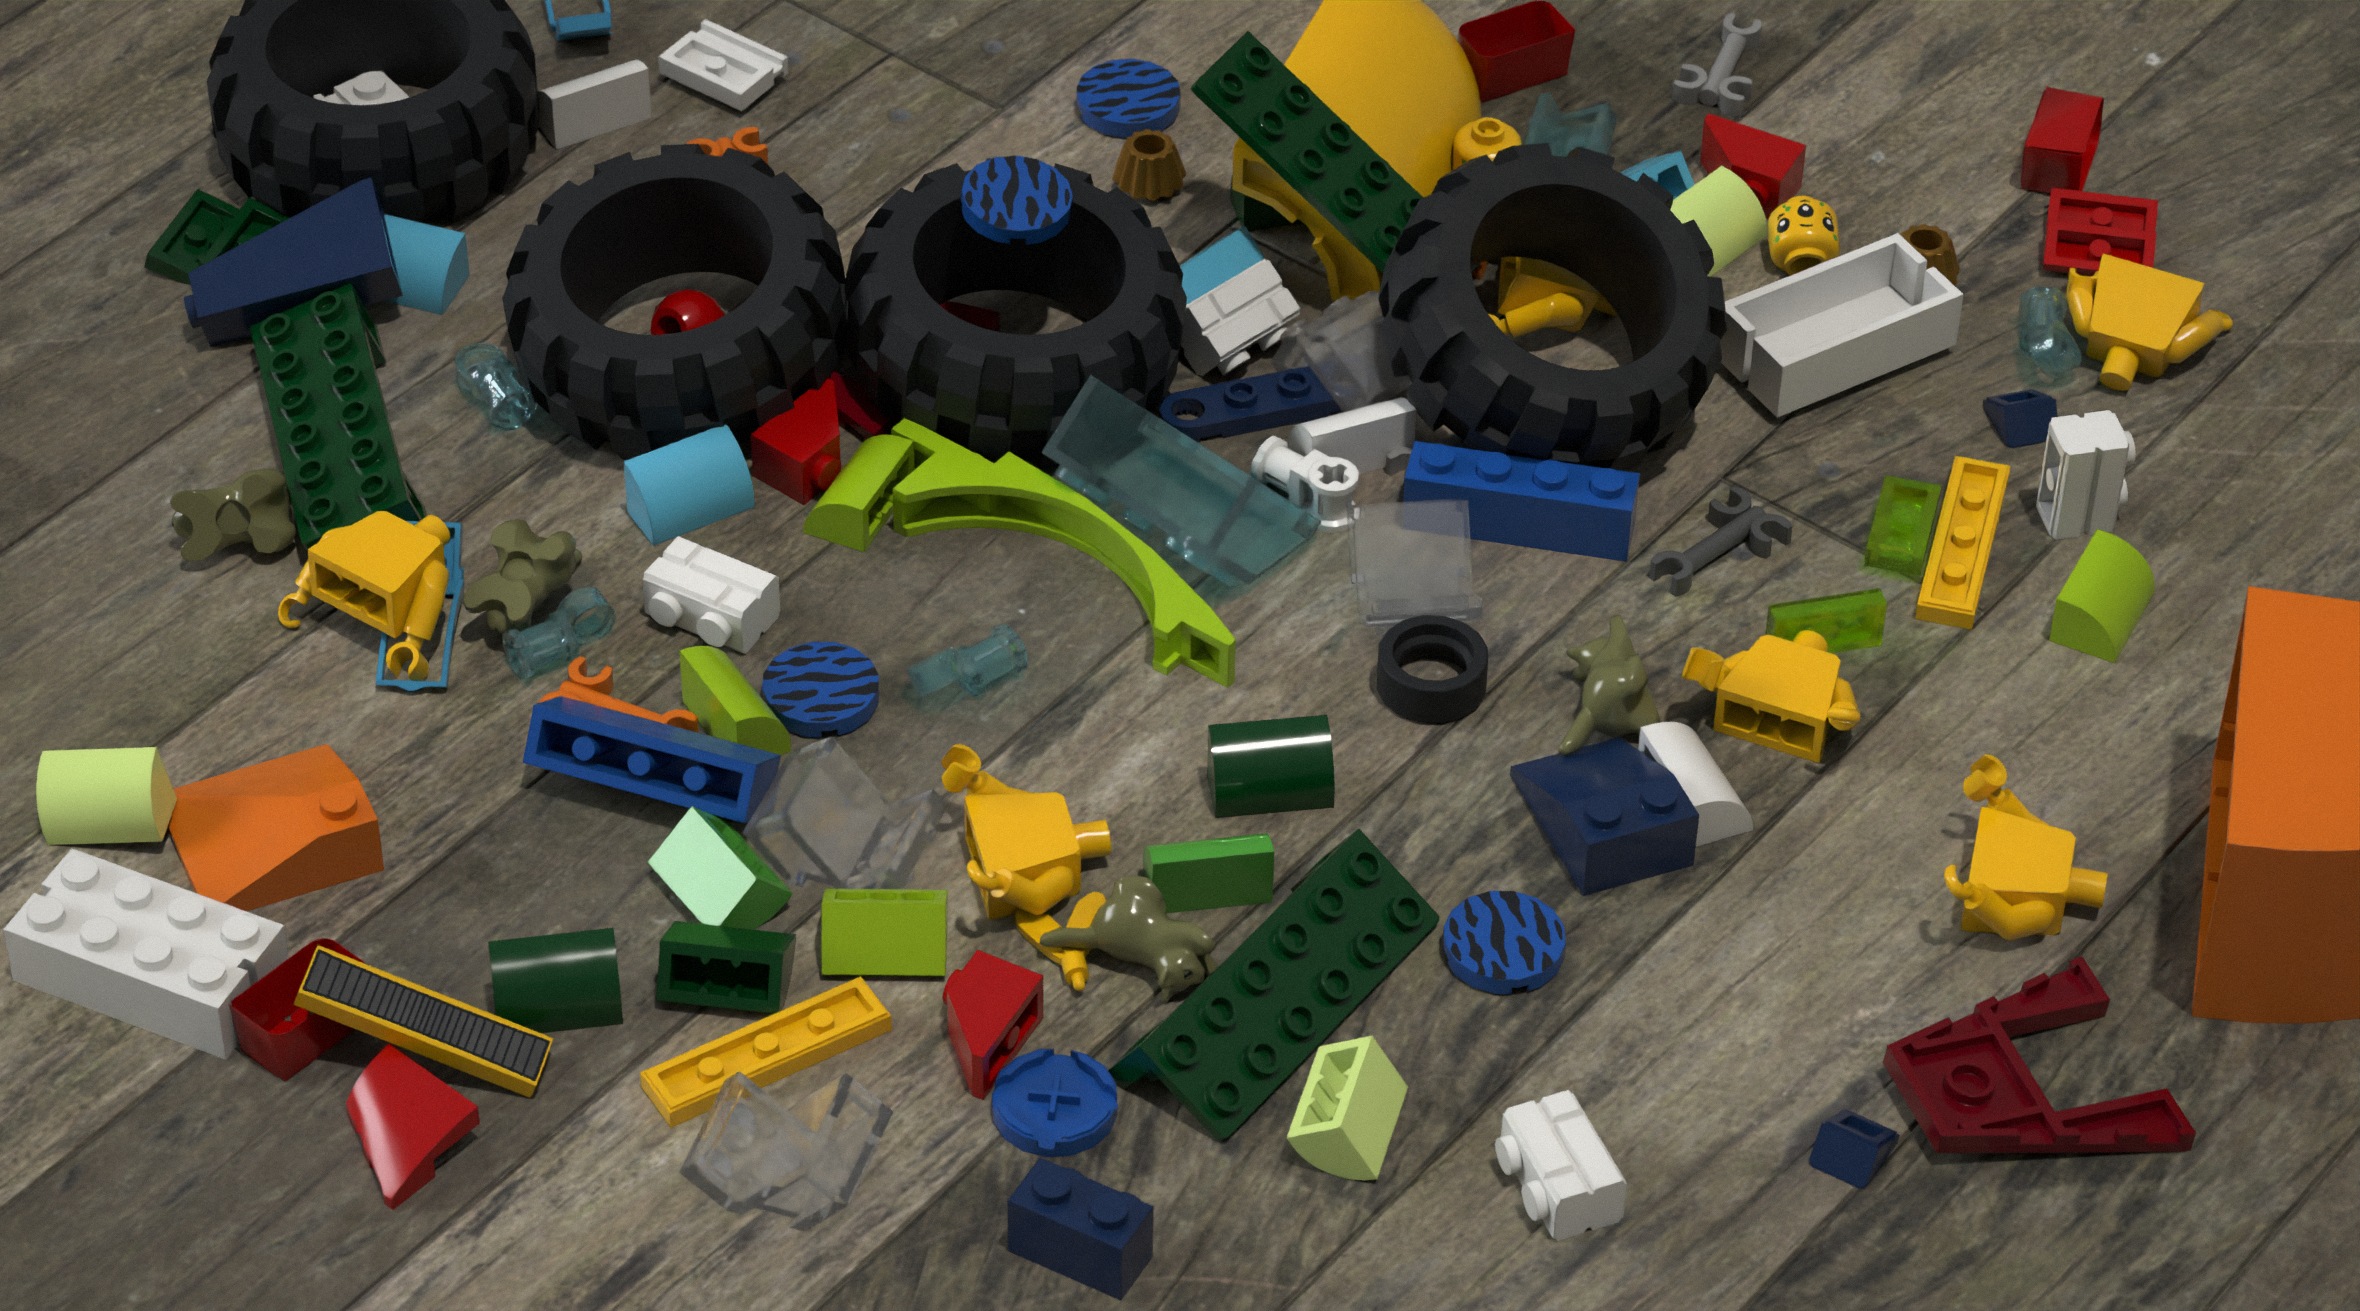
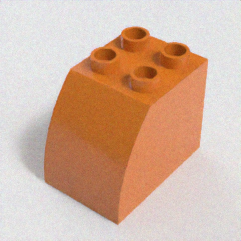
M2248 586L2213 757L2191 1016L2248 1023L2297 1024L2360 1018L2359 601Z

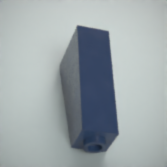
M372 178L358 181L189 272L192 295L185 296L184 303L191 327L193 329L202 327L211 347L252 336L250 328L254 324L265 320L273 314L282 313L310 301L324 292L333 291L349 283H352L364 306L403 296L383 206Z

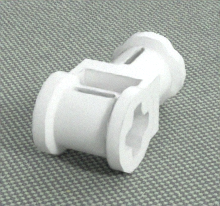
M1271 436L1262 443L1251 463L1250 474L1252 479L1262 484L1271 483L1289 493L1288 507L1306 516L1309 524L1319 531L1339 533L1348 530L1355 524L1357 507L1352 500V492L1358 486L1359 471L1352 462L1340 457H1329L1316 449H1313L1304 457L1289 449L1288 443L1276 436Z

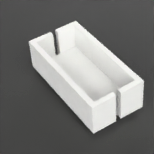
M1897 233L1725 301L1727 331L1720 340L1721 363L1741 383L1749 380L1748 390L1778 418L1955 346L1957 344L1964 294L1935 267L1926 270L1927 260Z
M73 848L70 849L41 884L43 896L33 893L3 929L13 981L225 1060L240 1043L228 1004L232 1006L231 1000L289 958L285 926L283 924Z

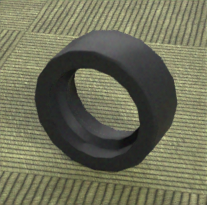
M1421 615L1405 619L1388 629L1378 645L1377 691L1384 704L1402 717L1421 723H1445L1461 719L1478 708L1486 695L1488 647L1481 635L1465 622L1446 616ZM1420 658H1440L1455 663L1464 672L1456 677L1445 680H1424L1409 675L1400 667L1409 661Z

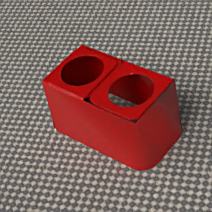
M1542 0L1531 1L1466 22L1459 27L1458 42L1473 70L1482 103L1568 74L1576 29L1551 3Z
M2046 87L2024 145L2021 189L2049 194L2051 188L2083 191L2100 138L2104 97Z
M322 938L310 942L231 1000L232 1006L228 1004L242 1052L284 1082L355 1030L352 1027L316 1013L309 1016L310 1011L293 1005L317 945L364 963L360 958L334 940ZM291 1014V1021H285L284 1019Z

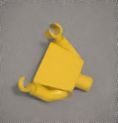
M2104 253L2100 261L2099 271H2095L2094 276H2081L2076 273L2077 268L2069 269L2066 298L2075 330L2079 335L2088 339L2086 354L2092 359L2104 362L2099 380L2110 389L2117 391L2129 390L2136 372L2152 377L2162 376L2169 363H2181L2211 342L2221 331L2230 330L2233 326V320L2230 316L2217 310L2211 309L2198 316L2204 288L2203 282Z
M1526 257L1501 258L1498 313L1505 315L1506 318L1499 320L1495 315H1488L1505 335L1512 333L1513 337L1517 338L1533 331L1550 327L1576 332L1581 330L1592 309L1614 317L1618 316L1599 291L1584 279L1565 268L1546 261Z
M377 511L352 525L328 530L322 535L317 544L308 549V560L295 580V583L300 588L296 593L287 595L280 602L278 607L279 621L287 628H297L300 625V621H290L288 616L289 610L297 602L306 605L313 595L393 638H397L403 632H406L405 642L396 643L388 650L386 654L387 666L398 677L403 664L413 659L408 668V677L411 681H423L428 675L429 664L420 650L424 639L430 641L444 604L450 577L449 571L445 567L444 546L450 541V532L446 524L437 516L427 515L413 525L387 511Z
M1810 630L1800 631L1796 634L1793 642L1772 635L1760 636L1748 651L1742 650L1726 659L1710 650L1693 647L1690 649L1681 678L1685 680H1695L1703 688L1717 692L1713 731L1816 763H1820L1823 757L1830 724L1838 730L1850 731L1858 725L1861 719L1851 685L1844 679L1839 678L1841 660L1837 655L1827 652V642L1820 634Z
M953 745L941 760L943 768L946 769L942 775L944 788L952 793H960L965 787L967 788V796H964L965 840L971 861L968 862L966 869L969 877L980 888L988 920L1015 914L1017 908L1035 915L1044 914L1063 899L1075 896L1081 890V860L1111 855V839L1106 820L1072 824L1063 795L1057 792L1032 793L1005 785L985 771L978 772L981 768L980 758L976 752L966 745Z
M1986 754L1970 766L1972 774L1965 778L1963 783L1964 793L1967 798L1973 801L1980 802L1987 799L1988 803L1987 807H1981L1969 880L1963 885L1960 883L1956 876V869L1958 867L1955 865H1949L1944 871V879L1949 891L1956 898L1964 900L1960 930L1997 933L2003 939L2009 941L2032 935H2055L2061 932L2066 903L2102 909L2108 873L2072 867L2076 837L2070 831L2050 826L2032 814L2010 789L2002 790L2000 788L2007 780V772L2003 763L1998 758Z

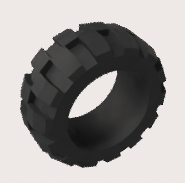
M245 0L239 16L229 17L209 60L211 72L207 79L213 133L217 140L219 158L248 197H254L259 203L290 218L360 180L372 178L383 206L384 214L420 223H428L444 217L453 223L481 209L489 190L503 192L519 172L538 131L539 98L535 53L528 31L505 0ZM371 71H382L396 85L427 89L425 92L406 99L372 105L337 104L313 98L314 95L319 93L324 97L334 94L335 86Z
M1549 143L1511 146L1498 151L1493 161L1487 155H1483L1467 161L1441 177L1432 194L1419 200L1398 238V242L1385 263L1378 296L1382 315L1385 317L1380 326V331L1394 377L1409 376L1412 384L1407 391L1408 402L1415 407L1417 414L1430 429L1435 432L1441 426H1446L1463 440L1460 448L1500 452L1541 459V461L1556 460L1564 463L1612 468L1620 471L1639 465L1646 453L1664 448L1687 422L1708 390L1722 360L1720 340L1727 331L1722 279L1707 276L1714 266L1713 251L1694 219L1682 224L1670 210L1674 196L1645 173H1642L1638 181H1635L1612 169L1615 157L1580 146L1571 150L1567 157L1555 156L1551 153ZM1526 257L1555 264L1578 275L1599 291L1616 311L1628 335L1633 362L1605 370H1579L1550 363L1527 352L1507 337L1487 314L1475 290L1471 266L1496 258Z
M699 144L661 145V155L633 160L631 153L628 152L594 165L593 178L579 186L568 180L542 203L537 217L538 225H525L506 271L508 284L502 300L507 329L519 374L533 401L551 415L552 421L570 435L595 450L605 441L611 443L612 450L623 460L632 459L712 428L724 427L725 423L733 433L736 441L750 437L754 431L770 419L793 409V401L813 387L819 390L825 380L831 378L839 361L838 355L845 344L846 277L836 230L824 219L823 208L785 171L775 176L774 170L762 158L732 148H727L720 157L705 155ZM692 272L722 273L736 276L758 285L757 289L746 301L727 315L714 322L688 331L662 335H642L618 331L597 322L611 305L630 291L651 281L671 275Z
M956 163L926 173L915 187L914 193L900 188L877 210L865 226V232L852 248L846 274L845 293L847 305L844 343L845 353L856 370V378L868 398L885 419L896 414L900 416V421L905 418L924 426L956 444L982 455L993 463L997 462L1009 451L1021 459H1036L1040 469L1074 463L1078 460L1085 447L1092 444L1104 452L1130 436L1144 420V417H1148L1164 399L1177 374L1187 296L1182 287L1183 272L1161 227H1152L1144 207L1118 187L1105 192L1093 185L1091 174L1055 163L1054 167L1068 180L1073 194L1068 224L1057 236L1041 243L1025 245V239L1011 238L1010 244L999 243L977 233L964 219L961 190L964 178L971 170L963 171ZM980 291H1022L1061 302L1082 314L1089 321L1074 328L1048 334H1009L992 331L968 323L945 310L940 304L955 297Z

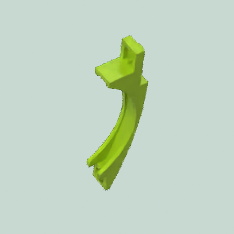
M904 418L891 429V435L914 441V471L893 488L895 532L908 538L949 529L994 528L1026 532L1065 543L1107 566L1131 588L1139 599L1149 618L1153 632L1154 670L1168 676L1178 665L1183 664L1227 688L1235 682L1236 639L1211 607L1151 547L1085 496L1009 451L997 462L993 463L982 455L972 452Z

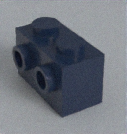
M1039 1158L1007 1201L1009 1252L1120 1301L1153 1257L1154 1206L1142 1202L1133 1194L1119 1192L1091 1180L1075 1169L1064 1168Z

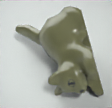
M272 468L247 471L226 487L210 490L180 491L174 493L170 500L171 507L175 510L172 517L173 529L178 535L187 539L180 547L181 556L187 561L204 560L221 549L239 542L253 544L257 552L272 554L288 547L296 535L295 526L291 522L292 511L290 505H292L286 477L280 471Z
M515 519L505 521L493 530L491 544L497 551L498 566L493 573L475 581L466 590L463 604L466 610L473 614L486 610L488 626L495 633L503 636H518L527 642L532 639L531 615L552 592L569 582L576 569V563L582 560V553L576 549V540L570 533L558 531L548 538L539 537L531 531L526 521Z
M1615 615L1610 619L1609 637L1601 636L1588 641L1583 646L1571 647L1566 650L1568 657L1579 663L1573 672L1575 680L1585 681L1582 694V710L1559 745V754L1563 756H1568L1580 749L1594 730L1612 738L1628 735L1640 736V727L1660 722L1657 708L1647 685L1649 681L1639 654H1635L1621 615Z
M1136 875L1120 878L1115 882L1111 896L1097 910L1090 927H1060L1042 934L1039 942L1045 947L1099 948L1121 961L1145 965L1157 973L1159 977L1158 985L1162 988L1161 1000L1164 1003L1168 1002L1173 994L1185 990L1190 985L1201 983L1204 980V976L1208 977L1218 967V964L1210 955L1216 948V944L1211 937L1193 922L1169 919L1165 912L1166 903L1163 900L1161 891L1147 877Z

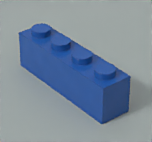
M1414 441L1404 478L1402 529L1627 562L1635 526L1640 473L1564 463L1556 460L1541 461V459L1500 452H1488Z
M559 696L533 706L523 763L687 808L693 806L709 814L746 823L770 813L781 755Z

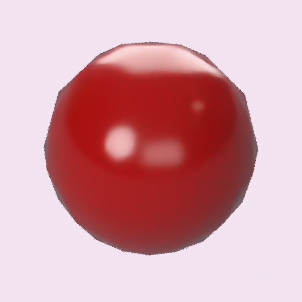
M691 289L678 290L666 296L655 307L651 321V335L673 334L695 329L714 322L725 316V313L714 298L702 291Z

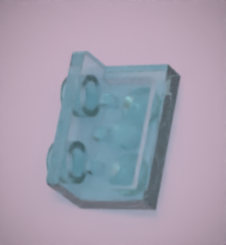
M1550 92L1539 94L1534 113L1529 119V131L1525 145L1549 143L1552 155L1567 157L1569 152L1578 146L1608 155L1617 117L1610 103L1561 114Z

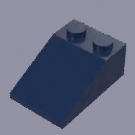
M1620 737L1581 747L1568 756L1558 753L1511 766L1510 775L1583 896L1694 866L1699 813L1673 773Z

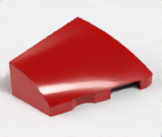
M388 1044L364 1069L346 1101L347 1114L355 1133L359 1134L362 1139L364 1155L369 1167L374 1168L380 1182L384 1203L392 1210L396 1209L436 1177L434 1159L480 1124L477 1105L391 1044Z

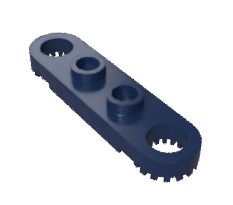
M1337 360L1178 391L1168 395L1161 402V432L1163 434L1166 433V438L1168 439L1174 437V442L1180 443L1181 440H1185V444H1190V440L1199 443L1201 438L1206 440L1210 436L1221 434L1222 438L1312 421L1327 417L1332 412L1342 410L1346 412L1352 408L1358 409L1360 406L1365 407L1368 406V402H1372V397L1374 396V373L1361 362ZM1341 380L1344 381V384L1351 380L1350 384L1354 385L1356 382V387L1344 389L1335 386V382L1340 385ZM1183 411H1185L1186 415H1189V411H1192L1193 416H1196L1198 413V418L1183 420L1177 418V413L1181 416Z

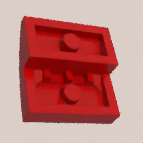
M2051 188L2042 270L2069 273L2070 268H2077V274L2094 276L2095 271H2099L2103 253L2153 268L2159 200Z

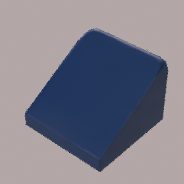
M2034 389L1990 396L1983 400L1984 410L2002 441L2012 448L2046 442L2049 422H2051L2053 417H2058L2056 399Z
M1845 1109L1821 1124L1809 1158V1164L1853 1186L1864 1188L1872 1181L1895 1148L1900 1135L1890 1128Z

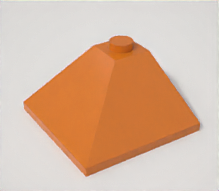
M328 744L173 788L177 796V802L167 830L193 890L197 894L244 911H250L384 871L378 818L359 779Z

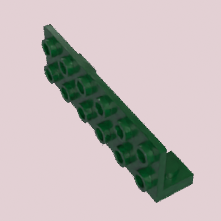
M1247 31L1191 86V91L1383 273L1385 263L1398 242V238L1417 203L1424 197L1361 139L1346 122L1341 120L1320 100L1306 84L1300 81L1279 61L1266 46ZM1480 263L1471 266V273L1480 265Z
M352 283L333 291L324 292L310 301L282 313L273 314L265 320L254 324L250 328L300 539L305 549L308 550L317 544L322 535L328 530L352 525L377 511H387L405 521H420L426 517L425 506L402 470L376 371L377 366L386 363L378 328Z
M1359 828L1326 853L1290 889L1293 893L1170 1015L1146 1032L1108 1069L1112 1078L1123 1090L1143 1075L1150 1083L1159 1078L1216 1141L1222 1142L1248 1118L1439 922V915Z

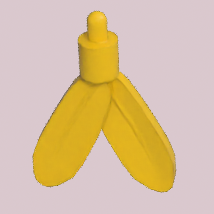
M1092 892L1081 898L1074 907L1066 927H1090L1097 910L1106 901L1105 896L1100 892ZM1017 908L1015 910V922L1021 935L1052 961L1062 965L1064 977L1068 984L1073 985L1077 991L1084 990L1085 982L1089 978L1085 957L1091 949L1045 947L1039 942L1042 934L1061 926L1046 913L1035 915Z

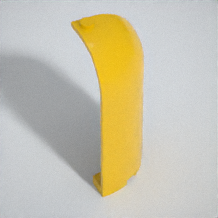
M1323 0L1284 64L1381 158L1386 160L1422 197L1431 195L1438 180L1452 171L1453 139L1457 131L1467 123L1481 118V103L1477 83L1462 47L1444 21L1421 0ZM1239 137L1233 146L1232 190L1272 206L1291 223L1299 219L1308 226L1315 237L1312 246L1326 267L1331 299L1333 301L1382 313L1378 296L1383 273Z

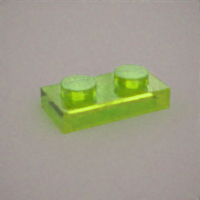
M1885 475L1866 548L1864 566L1921 577L1939 505L1942 485Z
M1876 588L1768 605L1765 635H1772L1793 642L1796 634L1800 631H1814L1826 640L1828 653L1881 646L1887 602L1881 589Z

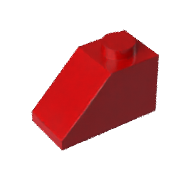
M1708 113L1704 119L1700 155L1702 165L1708 175L1721 166L1738 175L1754 192L1762 206L1765 218L1769 220L1771 213L1778 206L1793 198L1802 186L1806 145Z
M829 378L825 380L819 390L812 387L793 401V409L770 419L751 434L753 477L802 505L808 503L823 490H827L840 473L842 467L835 384Z
M977 950L962 970L956 969L950 975L944 988L943 1003L947 1005L948 1034L972 1096L984 1100L994 1087L999 1072L1013 1061L1044 1018L1043 975Z

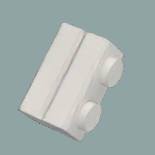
M1264 258L1186 305L1181 347L1184 348V355L1197 375L1203 376L1218 367L1224 376L1251 358L1246 349L1258 343L1262 351H1265L1290 335L1291 333L1286 324L1300 315V307L1288 288H1283L1282 279L1270 260H1265Z
M2110 410L2084 413L2083 418L2076 414L2053 417L2051 422H2049L2036 508L2049 536H2052L2055 540L2080 537L2081 532H2085L2087 535H2094L2097 529L2108 533L2113 532L2118 508L2127 505L2128 489L2124 473L2126 466L2133 465L2135 462V444L2131 433L2123 430L2116 414Z
M679 536L664 550L663 557H658L644 572L642 580L645 613L663 626L672 627L675 625L697 634L712 646L721 647L724 645L747 654L760 639L761 632L765 633L779 617V577Z
M1566 1090L1543 1097L1540 1103L1537 1104L1533 1100L1507 1108L1506 1112L1503 1113L1501 1137L1495 1141L1496 1155L1503 1172L1506 1175L1515 1173L1521 1182L1522 1199L1529 1217L1533 1221L1542 1219L1553 1239L1555 1238L1557 1241L1584 1234L1587 1228H1591L1593 1231L1619 1223L1621 1218L1624 1217L1627 1182L1574 1094Z

